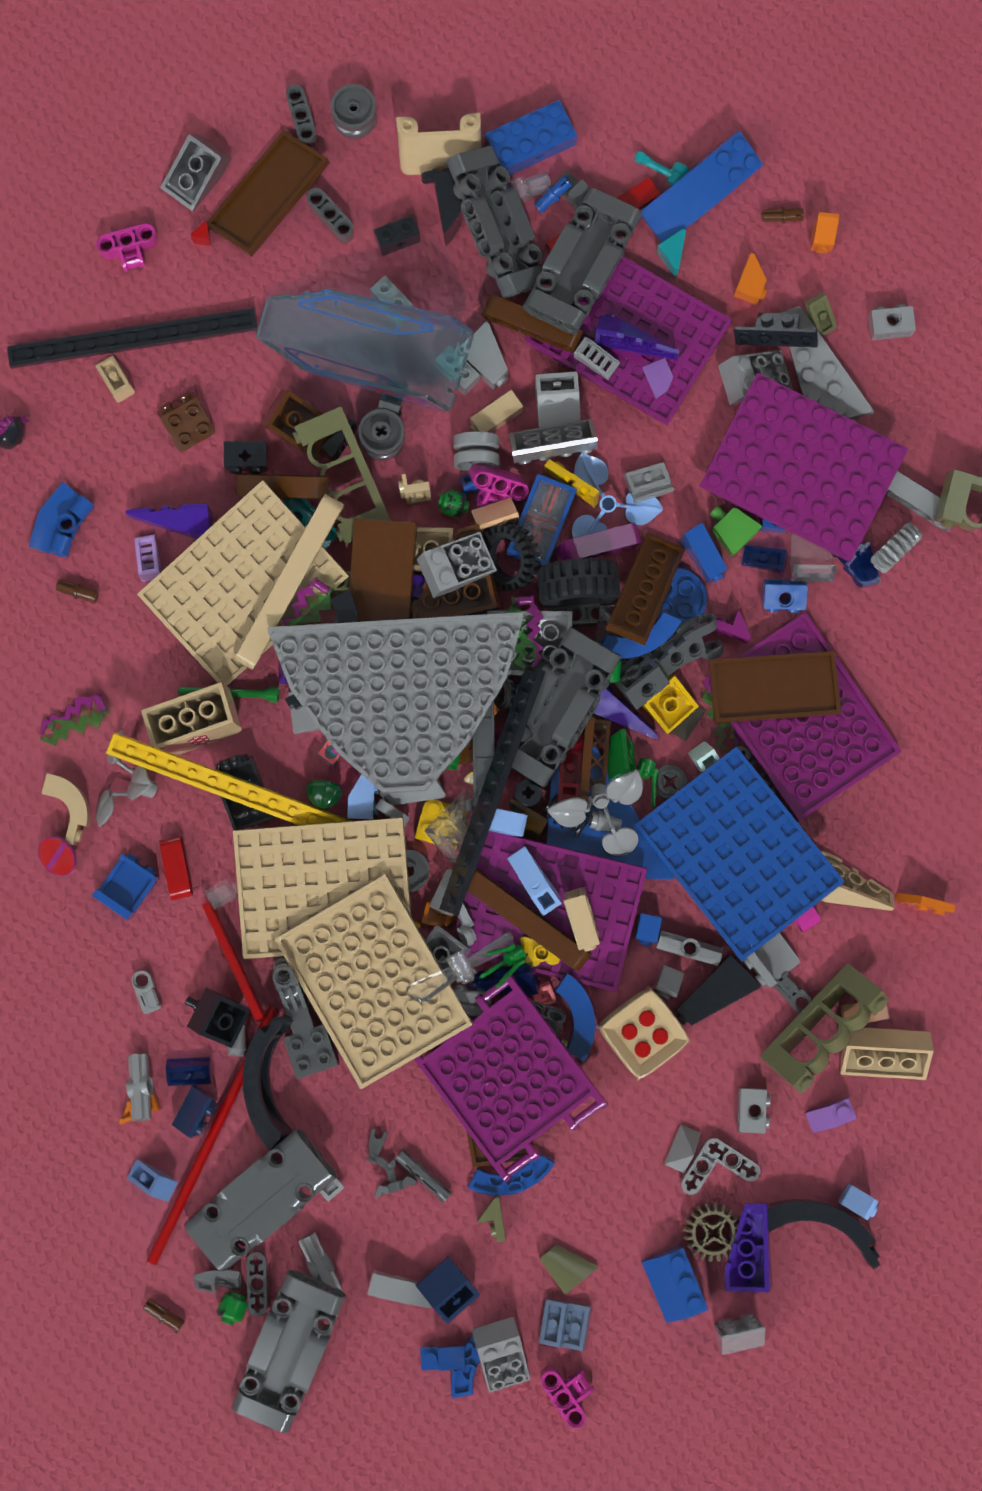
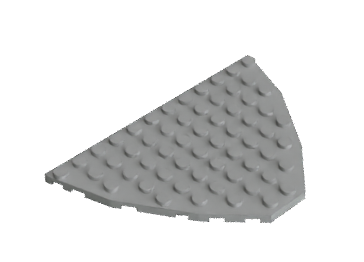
M524 612L267 627V631L290 690L337 753L382 793L427 791L470 742L508 677Z

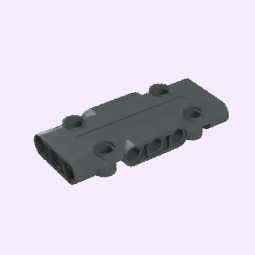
M493 146L459 153L448 158L446 163L455 182L453 185L454 194L462 200L461 210L478 252L482 257H486L488 261L486 271L491 277L495 278L503 299L533 290L537 277L543 268L542 265L538 264L542 259V252L537 245L532 244L534 241L533 230L516 190L506 186L510 180V175L507 169L498 166L500 162Z
M590 188L580 206L575 209L571 222L565 225L548 255L523 309L528 314L565 332L577 334L586 316L590 314L595 300L600 298L619 264L624 249L628 246L629 239L642 217V213L637 208L597 189ZM542 284H548L549 287H544ZM579 302H586L587 304L581 305Z
M569 627L558 649L553 650L550 654L549 665L546 664L542 668L546 672L512 768L537 784L547 787L558 766L565 761L567 750H570L576 744L597 708L601 698L599 695L608 687L609 678L619 663L621 656L580 631ZM564 654L565 662L560 664L559 658ZM599 675L600 683L595 686L594 678ZM553 750H556L557 757L554 760H552L551 752Z
M297 1128L184 1223L185 1230L219 1271L227 1270L297 1214L307 1202L337 1178V1174L303 1131ZM275 1152H278L282 1155V1161H278L275 1158ZM302 1186L308 1187L311 1194H305L302 1191ZM211 1206L217 1208L218 1215L212 1213ZM238 1240L246 1244L245 1249L239 1246Z
M287 1271L231 1408L234 1412L279 1432L288 1433L346 1298V1294L342 1290L298 1271ZM280 1301L287 1302L289 1307H283ZM320 1319H326L330 1324H323ZM248 1379H254L257 1384L250 1383ZM288 1396H294L297 1401H291Z

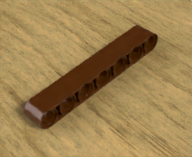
M477 867L475 868L468 888L469 893L578 972L592 955L590 951L579 950L574 938Z

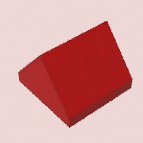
M205 221L190 236L194 244L211 246L210 229Z

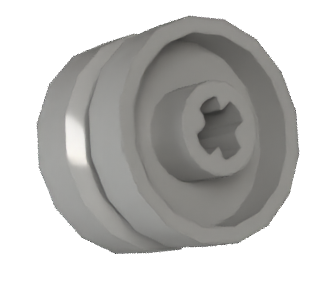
M464 432L454 436V449L459 451L454 454V468L469 471L470 467L475 463L499 467V454L494 452L499 449V436L490 432Z

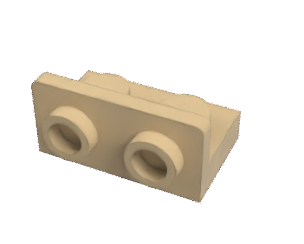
M406 473L401 474L402 480L398 481L401 499L406 498L407 505L431 501L429 482L416 480L412 484L407 485Z

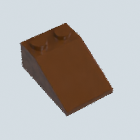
M281 389L260 425L307 454L308 445L303 447L301 443L297 444L292 432L296 431L294 426L318 417L322 413L291 391ZM333 434L313 444L311 453L315 460L319 458L323 451L322 445Z

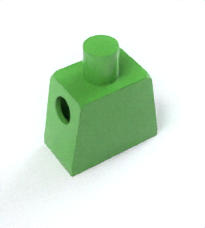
M717 506L710 513L718 522L713 527L712 532L731 558L762 528L759 523L736 507L727 514L720 506Z

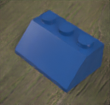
M682 1245L641 1261L666 1323L687 1319L709 1310Z

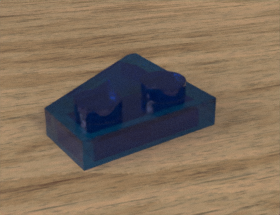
M870 542L859 545L851 562L831 553L834 558L837 557L844 565V571L853 578L854 583L859 588L881 583L878 570L871 562L873 552Z

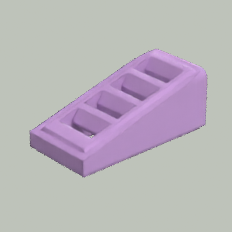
M155 534L134 538L138 574L142 582L151 581L162 572ZM152 544L151 547L141 548V545ZM153 552L151 555L142 556V554ZM154 561V563H149V564H144V563H143V562Z

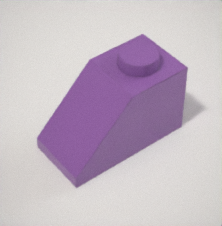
M665 358L642 367L655 398L668 391L673 375Z
M846 1097L805 1112L813 1133L835 1128L857 1119L849 1098Z

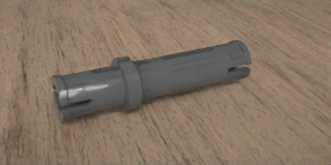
M405 1149L397 1155L395 1160L409 1172L410 1176L418 1179L442 1203L447 1200L452 1192L429 1173L420 1161L417 1162Z

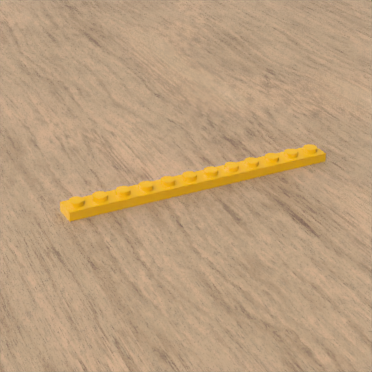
M116 732L113 733L106 754L297 825L351 822L349 819Z

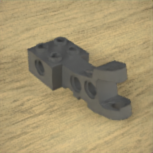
M703 613L681 623L676 632L652 652L624 660L621 663L620 681L613 683L616 689L637 710L669 685L670 682L667 677L682 665L701 657L709 661L722 656L724 649L721 640L716 639L703 643L702 639L703 636L716 630L718 625L715 615Z
M279 956L273 964V981L281 997L286 1014L293 1020L290 1025L293 1035L285 1037L283 1040L297 1080L338 1066L339 1061L325 1026H315L304 990L296 978L293 968L285 963L279 964L283 961L287 962L284 956Z

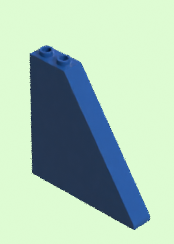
M594 746L592 748V755L598 760L602 756ZM556 750L552 751V760L557 757ZM602 759L599 763H600L601 766L603 767V759ZM597 764L590 771V776L594 781H597L602 776V770ZM560 765L550 781L549 803L558 794ZM607 768V776H606V787H607V785L609 784V782L611 781V780H609V777H608V768ZM610 799L607 805L611 816L622 819L621 828H632L638 835V844L631 853L624 856L611 855L603 848V836L612 833V831H594L593 828L589 827L588 822L579 837L575 839L576 831L568 834V827L560 829L559 823L553 824V817L548 820L547 844L647 867L645 879L674 880V875L635 827V824L640 819L631 804L623 805L619 800L614 803ZM591 805L590 811L585 812L588 814L586 821H589L592 811L600 810L604 812V809Z

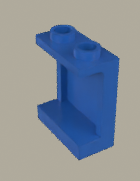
M121 853L115 867L92 896L124 919L131 920L159 880V877L155 875L157 871L146 865L143 867L138 864L139 859L131 853H128V855Z

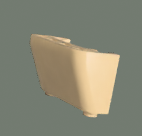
M480 113L464 115L460 120V130L418 132V125L415 119L411 117H396L400 169L406 175H421L423 172L432 171L437 168V172H441L443 169L449 168L446 163L448 158L459 153L481 148Z

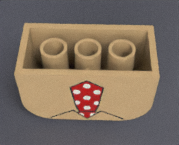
M222 682L141 710L151 746L175 755L229 738L242 730L230 688Z

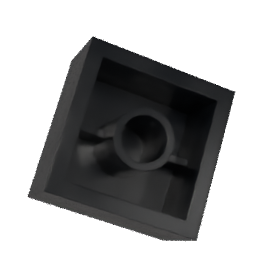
M209 988L205 989L201 999L198 1001L188 996L184 1003L194 1008V1013L187 1025L188 1028L203 1037L230 1048L233 1047L251 1011L249 1007L239 1001Z

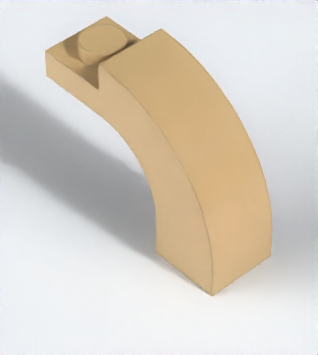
M47 773L42 794L59 798L66 804L70 813V822L65 840L70 845L77 846V842H81L83 836L81 826L90 827L91 810L88 800L81 789L71 781Z

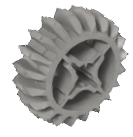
M911 522L906 523L871 558L874 567L882 573L888 572L922 538L923 534Z

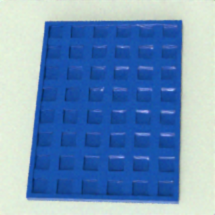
M737 746L635 824L638 831L741 962L845 883L843 878Z

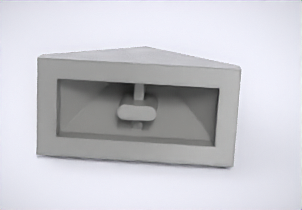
M680 1124L664 1164L684 1173L695 1155L701 1133Z

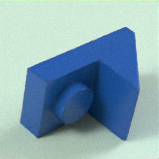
M465 1346L420 1348L421 1370L447 1371L466 1368Z

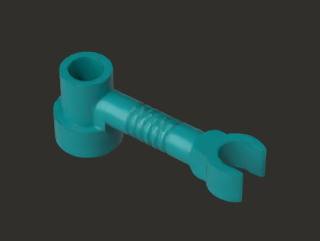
M637 151L634 157L635 162L668 177L667 183L669 185H672L689 171L688 167L679 162H675L672 169H669L652 160L641 151Z

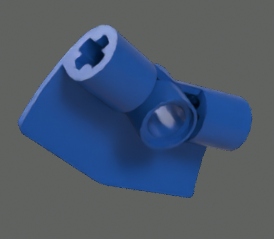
M62 482L40 509L29 547L68 558L79 526L95 506ZM72 521V526L69 529H63L65 522Z

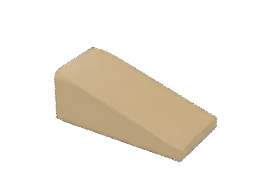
M114 356L95 365L117 403L135 393Z

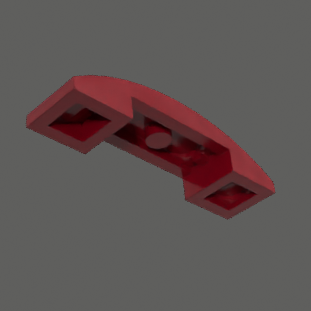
M584 730L573 748L567 750L566 759L560 764L558 802L570 798H580Z

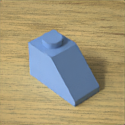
M136 1159L127 1177L128 1180L149 1196L167 1202L178 1184L168 1174L139 1159Z

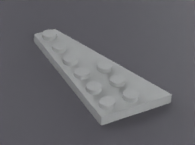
M800 306L780 312L800 314L798 329H816ZM819 332L817 348L789 347L803 396L851 420L874 413L872 407Z

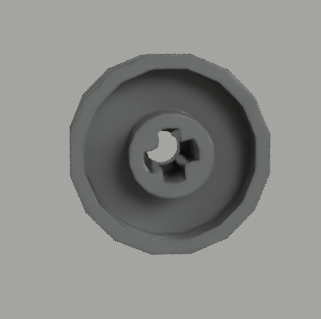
M349 84L339 88L333 95L330 104L333 124L337 131L343 136L352 139L363 138L370 134L377 122L375 98L371 91L358 84Z
M376 409L368 412L362 418L359 425V439L364 452L376 460H389L396 457L402 451L405 444V431L401 418L387 409Z

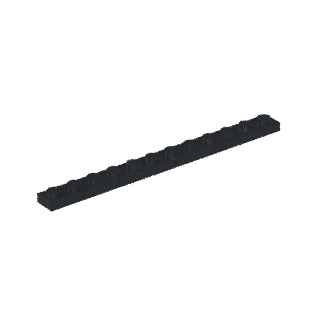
M250 308L7 346L9 366L12 369L257 331L258 326L255 309Z
M526 666L522 674L519 687L442 898L440 910L459 916L546 671Z

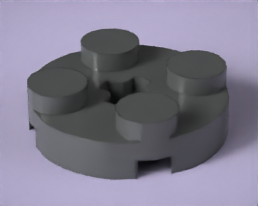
M406 850L407 866L414 867L412 871L413 876L410 877L408 875L409 892H414L421 889L427 883L430 875L429 864L421 853L414 850Z

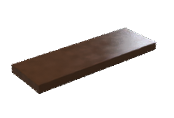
M647 532L605 628L606 630L644 646L646 645L686 548Z

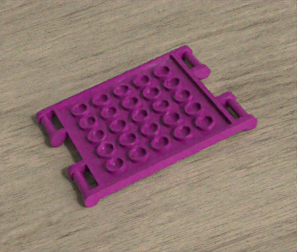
M513 975L499 988L494 985L483 995L479 994L475 997L476 1002L484 1013L472 1021L473 1025L445 1040V1043L425 1058L422 1055L414 1058L505 1182L512 1178L511 1175L531 1160H536L541 1156L539 1151L531 1144V1141L559 1120L564 1118L569 1127L575 1131L580 1127L579 1124L599 1109H604L609 1105L605 1097L601 1095L517 983ZM507 986L512 988L509 994L492 1007L489 1006L488 1001ZM593 1096L596 1101L575 1117L570 1114L571 1111ZM524 1147L527 1151L525 1155L507 1168L502 1165L503 1162Z

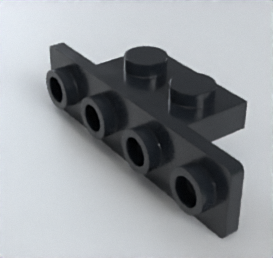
M758 313L755 327L736 326L734 327L735 344L817 348L819 344L818 330L798 329L800 314Z

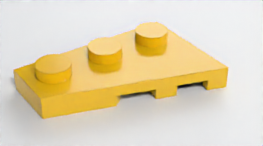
M549 459L544 465L545 472L557 481L576 488V495L593 508L599 503V490L580 479L576 474L567 471L558 461L553 462Z

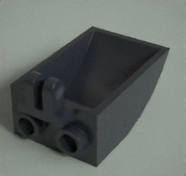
M437 168L432 171L423 172L421 180L423 184L435 183L446 247L459 231L463 219L461 210L462 200L454 194L453 185L455 182L449 168L443 169L441 172H437Z
M237 754L219 761V764L215 765V770L265 788L253 755L248 757L247 754L241 756ZM221 796L234 831L243 830L274 819L273 815Z

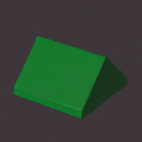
M625 729L618 731L609 739L607 768L608 777L611 781L636 769L634 744Z

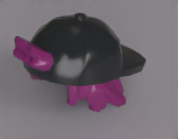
M18 415L12 418L5 416L3 421L0 420V447L10 450L21 444L25 435V424L30 422L29 419Z

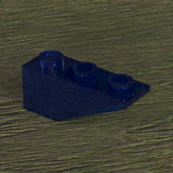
M525 962L512 975L527 996L538 994L540 981L536 969L533 966V962ZM502 966L484 978H481L480 975L485 971H478L472 974L469 986L472 989L488 991L513 966ZM507 986L498 994L506 996L512 991V988Z

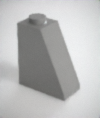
M485 322L457 350V353L494 390L497 386L499 388L502 387L508 380V369L488 322Z
M437 779L427 791L382 793L379 791V794L384 801H389L393 806L443 798L446 796V791Z

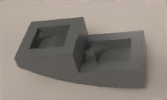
M208 1271L194 1275L193 1278L196 1290L215 1294L219 1286L240 1290L242 1285L239 1271Z

